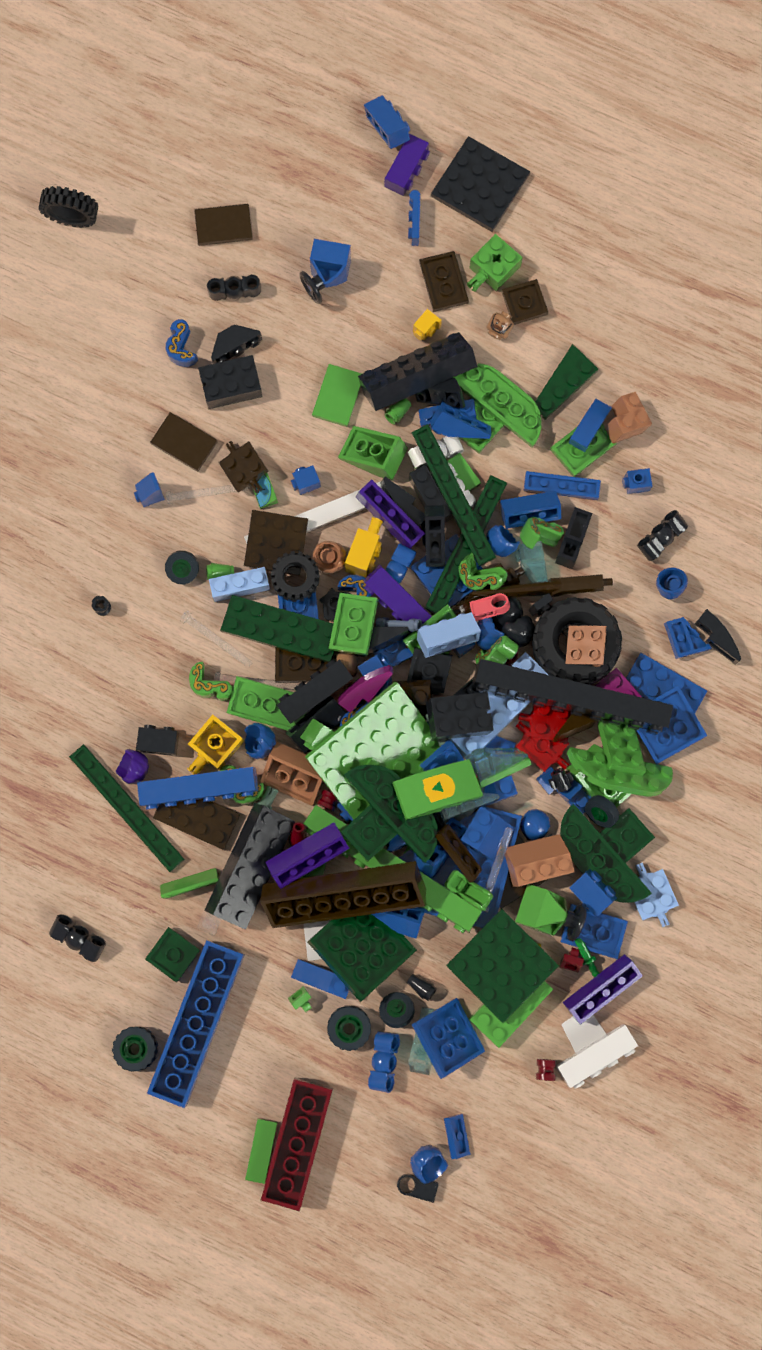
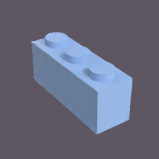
M265 567L209 579L214 602L231 599L232 595L241 597L270 590Z
M472 612L463 613L455 618L443 619L436 624L421 627L418 629L417 641L425 658L479 641L481 630Z

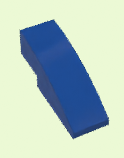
M595 399L571 436L569 444L585 452L612 407Z

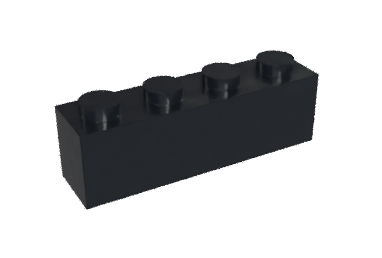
M333 659L325 665L327 669L322 673L319 670L310 676L311 681L306 684L301 682L294 687L296 691L293 694L289 695L286 693L278 699L280 703L277 706L290 724L354 678L341 659L338 661Z

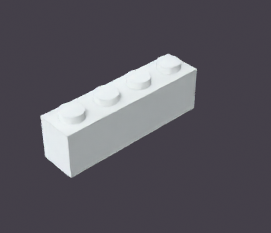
M622 1024L557 1064L556 1068L567 1086L576 1089L585 1083L584 1079L589 1076L594 1078L602 1073L600 1069L605 1066L610 1068L619 1062L617 1059L621 1056L628 1057L635 1052L634 1048L638 1045L626 1025Z

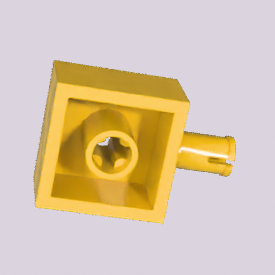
M372 517L367 531L358 528L345 561V572L366 578L375 569L374 559L375 557L379 558L382 550V542H380V535H378L383 523L382 520Z
M212 714L188 743L198 753V757L187 770L193 775L199 774L204 766L210 763L220 771L244 743L243 738ZM213 740H216V741L219 740L220 745H219V746H217V745L214 746V744L212 743V741H213Z

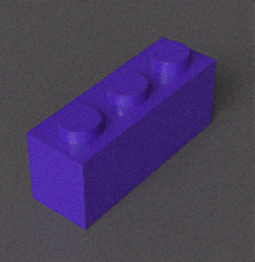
M410 133V140L403 144L384 178V187L402 196L405 195L406 191L411 190L414 176L419 175L423 160L426 161L430 154L428 150L429 143Z

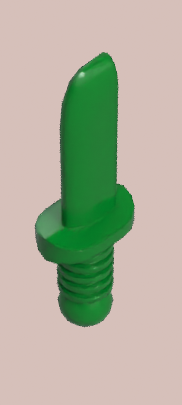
M577 938L574 941L584 959L583 965H587L592 976L596 977L599 971L594 961L597 959L595 956L590 955L584 941Z

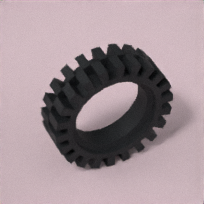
M50 186V188L46 187L42 190L38 210L41 214H44V217L50 218L49 220L51 221L56 220L58 224L65 223V226L72 225L75 228L76 226L79 228L85 226L87 228L89 225L93 226L95 224L99 206L94 198L91 199L89 195L84 196V192L78 193L76 189L71 191L68 187L62 189L61 186H57L56 189L54 186Z

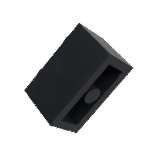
M144 725V728L139 727L136 750L141 753L177 756L179 733L173 727H163L162 730L156 729L154 725Z

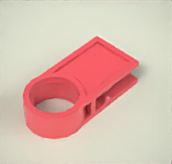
M502 593L469 602L471 612L476 621L504 614L510 608L508 597ZM506 601L502 607H494L496 602Z

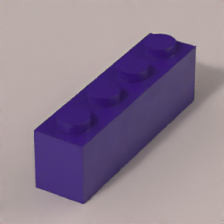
M372 479L357 493L356 498L375 518L383 521L382 525L402 545L411 549L424 536L425 533Z
M380 564L363 580L366 584L364 588L371 595L375 593L380 598L378 602L384 608L389 606L393 610L391 614L397 620L409 621L410 619H420L423 624L432 617Z
M335 822L266 861L272 877L281 889L345 852L349 847Z
M624 954L562 1003L581 1025L643 975L633 961Z

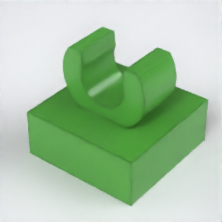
M304 986L288 998L295 1010L300 1006L305 1012L312 1008L308 1002L312 997Z

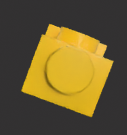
M427 309L413 324L414 336L421 341L425 340L428 336L431 337L436 329L439 330L441 328L442 320Z

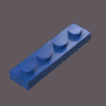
M526 471L523 491L534 493L556 491L559 496L598 500L601 480Z

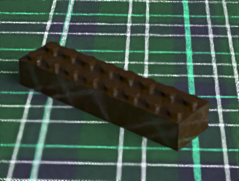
M412 861L301 878L281 889L276 882L263 884L260 902L273 929L423 907L426 902V886L417 862Z

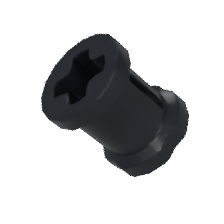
M104 596L93 598L91 605L93 610L100 616L108 615L111 611V604ZM100 603L104 605L103 609L99 607Z

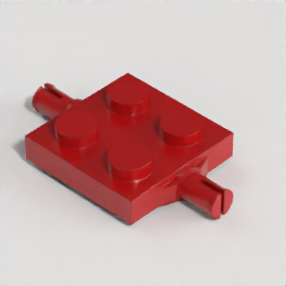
M533 705L531 714L520 712L518 720L529 722L531 727L529 738L534 737L554 742V737L571 716V711L563 710V712L552 710L551 706L537 707ZM568 738L558 741V743H568Z
M521 720L515 727L523 733V737L515 748L528 757L542 772H545L554 763H558L564 770L569 766L570 763L561 757L565 748L570 744L569 742L555 743L546 739L529 738L531 727L528 728Z

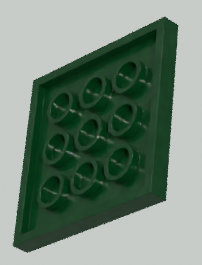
M503 909L446 965L502 1023L559 967Z
M372 914L331 920L307 941L359 1002L363 1001L417 951L404 935L397 933Z

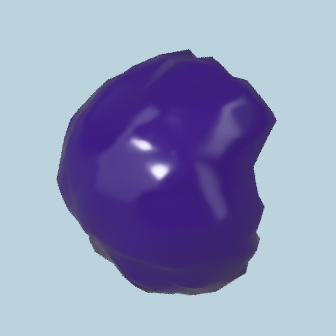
M126 749L116 769V774L122 777V780L127 784L142 782L149 769L147 757L137 750Z

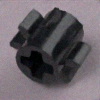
M564 768L551 772L552 778L548 780L553 790L557 789L558 792L570 789V782L574 781L571 772L565 771Z

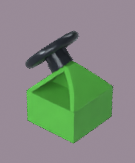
M527 884L515 922L552 936L563 925L568 927V939L574 941L583 929L587 907L584 903H580L573 912L568 911L566 898L547 889Z

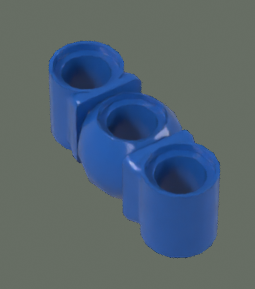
M400 543L395 549L391 558L392 561L389 562L385 570L398 583H401L404 579L407 568L410 567L416 551Z
M378 1031L375 1035V1047L373 1050L377 1052L372 1057V1067L374 1070H370L371 1074L368 1080V1086L371 1090L390 1093L393 1090L395 1074L392 1072L397 1064L394 1053H398L400 1045L398 1034Z

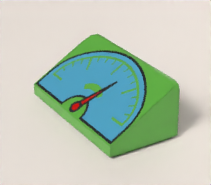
M266 473L257 481L262 488L261 492L255 493L260 509L278 503L268 473Z

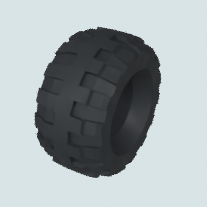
M571 597L554 603L539 618L532 638L533 655L536 662L548 675L591 685L603 679L616 665L622 649V633L615 616H612L604 605L598 604L589 598ZM569 626H607L603 665L593 667V665L565 664L566 655L561 651L558 644L562 631Z

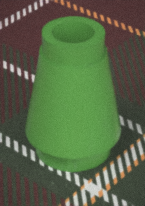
M405 398L388 407L384 416L391 424L399 423L412 405Z
M217 563L206 565L207 580L234 574V566Z

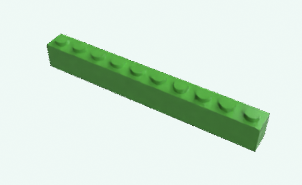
M315 805L303 823L306 828L305 831L309 835H313L335 822L340 832L348 826L317 805ZM343 836L349 849L340 855L345 858L350 856L355 860L354 864L362 869L365 867L373 868L406 863L384 848L367 862ZM421 873L426 886V902L422 908L428 912L432 909L438 913L437 917L446 923L449 920L455 924L454 928L463 934L465 931L470 933L482 911Z

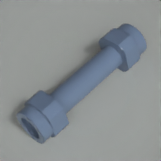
M388 617L376 619V627H408L409 631H418L422 627V621L420 619H410L409 621L389 620Z

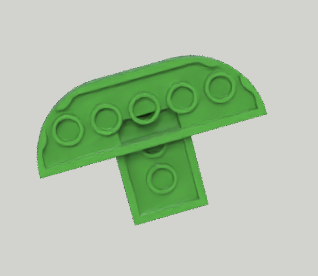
M478 363V367L453 377L456 378L461 390L474 399L477 420L491 426L490 439L460 438L479 454L505 425L531 448L534 447L539 438L542 425L538 406L528 394L497 369L486 364Z
M601 719L597 725L605 754L572 747L567 751L568 758L577 771L580 769L584 775L588 776L587 780L604 789L652 797L660 795L672 782V767L644 762L636 730L627 728L628 725L620 723V726L609 724L607 720Z

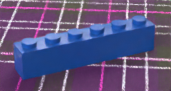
M255 767L137 782L139 805L146 806V810L157 809L160 804H165V807L177 806V802L184 801V804H194L197 799H203V802L215 801V797L222 796L223 799L234 798V794L241 793L242 797L253 796V792L259 791Z

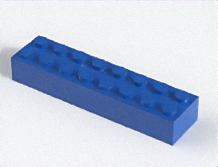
M206 940L147 1094L182 1108L187 1107L245 954Z

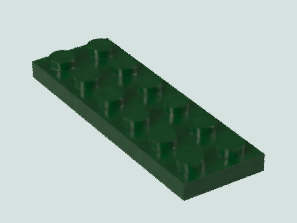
M235 595L231 596L220 629L222 633L327 663L332 660L334 651L329 649L333 623Z

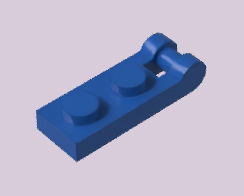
M413 190L409 195V205L413 209L412 211L409 210V222H412V228H408V239H412L411 246H419L420 192Z

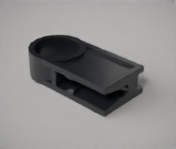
M403 1174L399 1177L397 1187L401 1194L434 1203L439 1186L438 1182L431 1181L428 1184H424L411 1174ZM404 1177L412 1178L415 1183V1187L410 1192H404L400 1189L399 1183Z

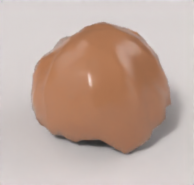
M324 541L315 547L313 559L320 571L334 574L341 571L345 565L346 551L340 543Z

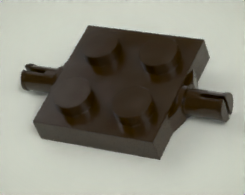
M229 441V444L226 443L230 454L218 463L235 490L239 493L246 487L252 486L256 494L259 491L261 492L262 488L257 481L269 471L253 445L248 441L241 447L236 448L233 441Z

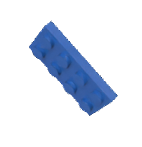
M643 653L639 654L626 677L642 698L650 700L678 685L694 713H696L707 693V690Z

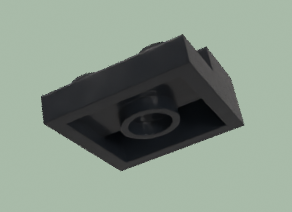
M415 647L407 681L431 680L432 694H444L453 655L440 653L425 658L422 649Z

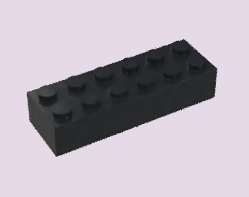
M458 332L450 334L442 340L434 341L428 346L418 348L412 353L399 356L396 360L389 363H383L375 369L367 370L359 375L358 379L363 394L374 410L377 411L478 366L473 348Z
M254 803L204 911L246 930L261 898L263 884H267L271 876L266 861L282 852L296 821L263 805Z

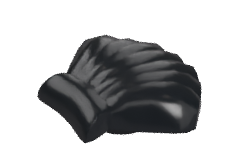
M331 588L325 596L320 598L319 601L323 604L324 618L328 621H333L335 619L339 594L351 593L335 592Z

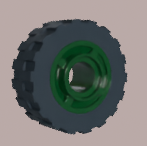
M353 1005L339 1007L331 1014L328 1020L327 1032L329 1039L333 1045L341 1050H357L364 1046L371 1034V1023L367 1014L361 1008ZM346 1023H352L355 1026V1030L352 1033L344 1031L343 1027Z
M128 1027L122 1030L116 1036L115 1041H113V1058L116 1060V1064L124 1070L131 1072L145 1070L157 1058L158 1042H156V1037L151 1034V1031L143 1027ZM134 1043L138 1044L140 1048L139 1053L136 1055L131 1052V1046Z

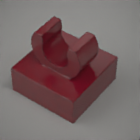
M571 948L569 955L564 954L559 967L578 973L584 959L578 957L579 949Z

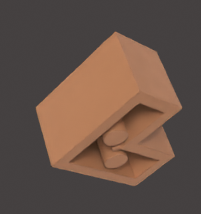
M636 391L621 396L611 406L616 417L604 428L612 443H616L640 435L652 425Z

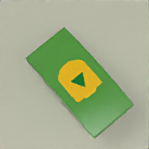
M470 759L430 769L392 783L406 820L437 813L442 809L458 806L463 802L479 799L483 796Z

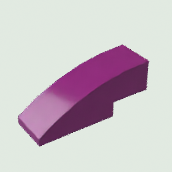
M388 665L379 668L356 680L339 696L338 704L351 713L362 698L370 702L393 674V667Z

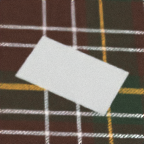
M594 1015L581 1025L573 1016L561 1024L575 1053L606 1035Z

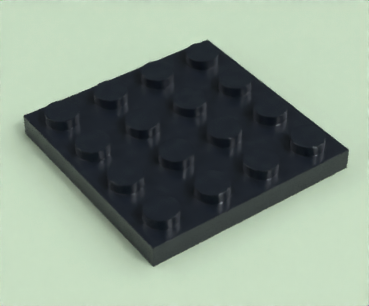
M468 136L431 192V197L493 232L529 177L530 171Z

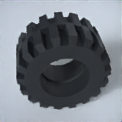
M291 551L290 554L284 553L283 557H279L276 564L274 563L272 566L271 580L273 587L278 595L284 597L285 600H292V602L300 600L301 602L305 598H310L311 594L316 592V588L319 586V569L314 559L312 560L308 554L304 555L300 551L299 553H295V551ZM300 567L306 571L307 579L304 584L298 587L286 584L284 574L289 568Z

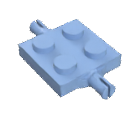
M643 862L640 863V866L639 864L635 865L640 875L638 878L652 892L648 897L634 902L642 921L658 916L662 927H665V924L666 926L670 923L665 913L669 909L679 906L664 870L661 869L654 873H647Z

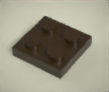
M537 279L502 289V295L514 325L548 315L549 312Z

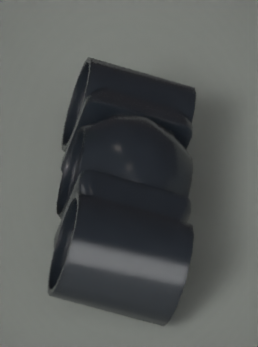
M256 275L242 276V279L238 276H230L225 281L224 278L210 279L207 283L209 297L214 301L226 300V297L236 300L243 295L245 298L248 296L257 297L261 293V284ZM250 284L257 285L255 288L248 287ZM232 286H238L236 290L230 289ZM215 287L220 288V290L216 292L211 291Z
M673 510L664 517L661 524L652 529L651 535L647 534L646 537L639 541L637 547L648 561H653L661 555L665 547L672 544L675 536L678 537L688 528V524L677 510Z
M63 914L57 915L49 935L61 943L65 941L66 945L74 951L80 950L79 954L86 960L91 962L98 961L106 941L94 933L89 935L88 930L83 926H75L76 922L72 921L70 917Z

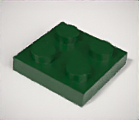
M168 927L145 960L177 983L201 950Z

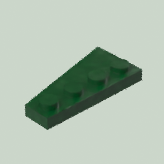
M574 344L571 345L535 401L540 411V416L544 420L598 372V368Z

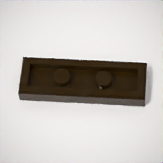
M448 823L443 825L435 837L470 883L475 881L482 868Z

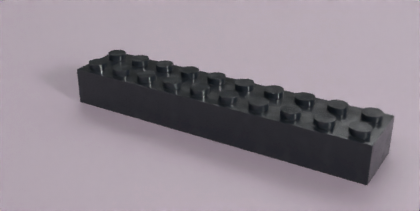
M480 659L472 683V688H476V692L479 693L488 691L495 693L494 696L506 698V696L513 697L516 702L525 703L526 700L533 702L532 705L537 707L551 706L554 711L563 712V710L571 711L570 714L581 717L582 714L589 715L591 720L601 721V719L609 720L608 723L620 726L621 723L628 725L627 728L639 730V728L646 729L647 733L658 735V732L661 733L669 728L673 705L484 659Z

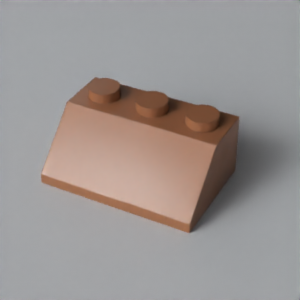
M277 742L269 754L260 783L313 806L323 785V780L306 760V754Z
M560 834L503 848L513 887L575 872L570 852Z

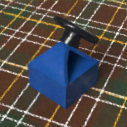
M314 239L310 255V268L313 278L305 271H301L299 277L306 292L316 304L322 303L320 290L347 281L351 264V245Z

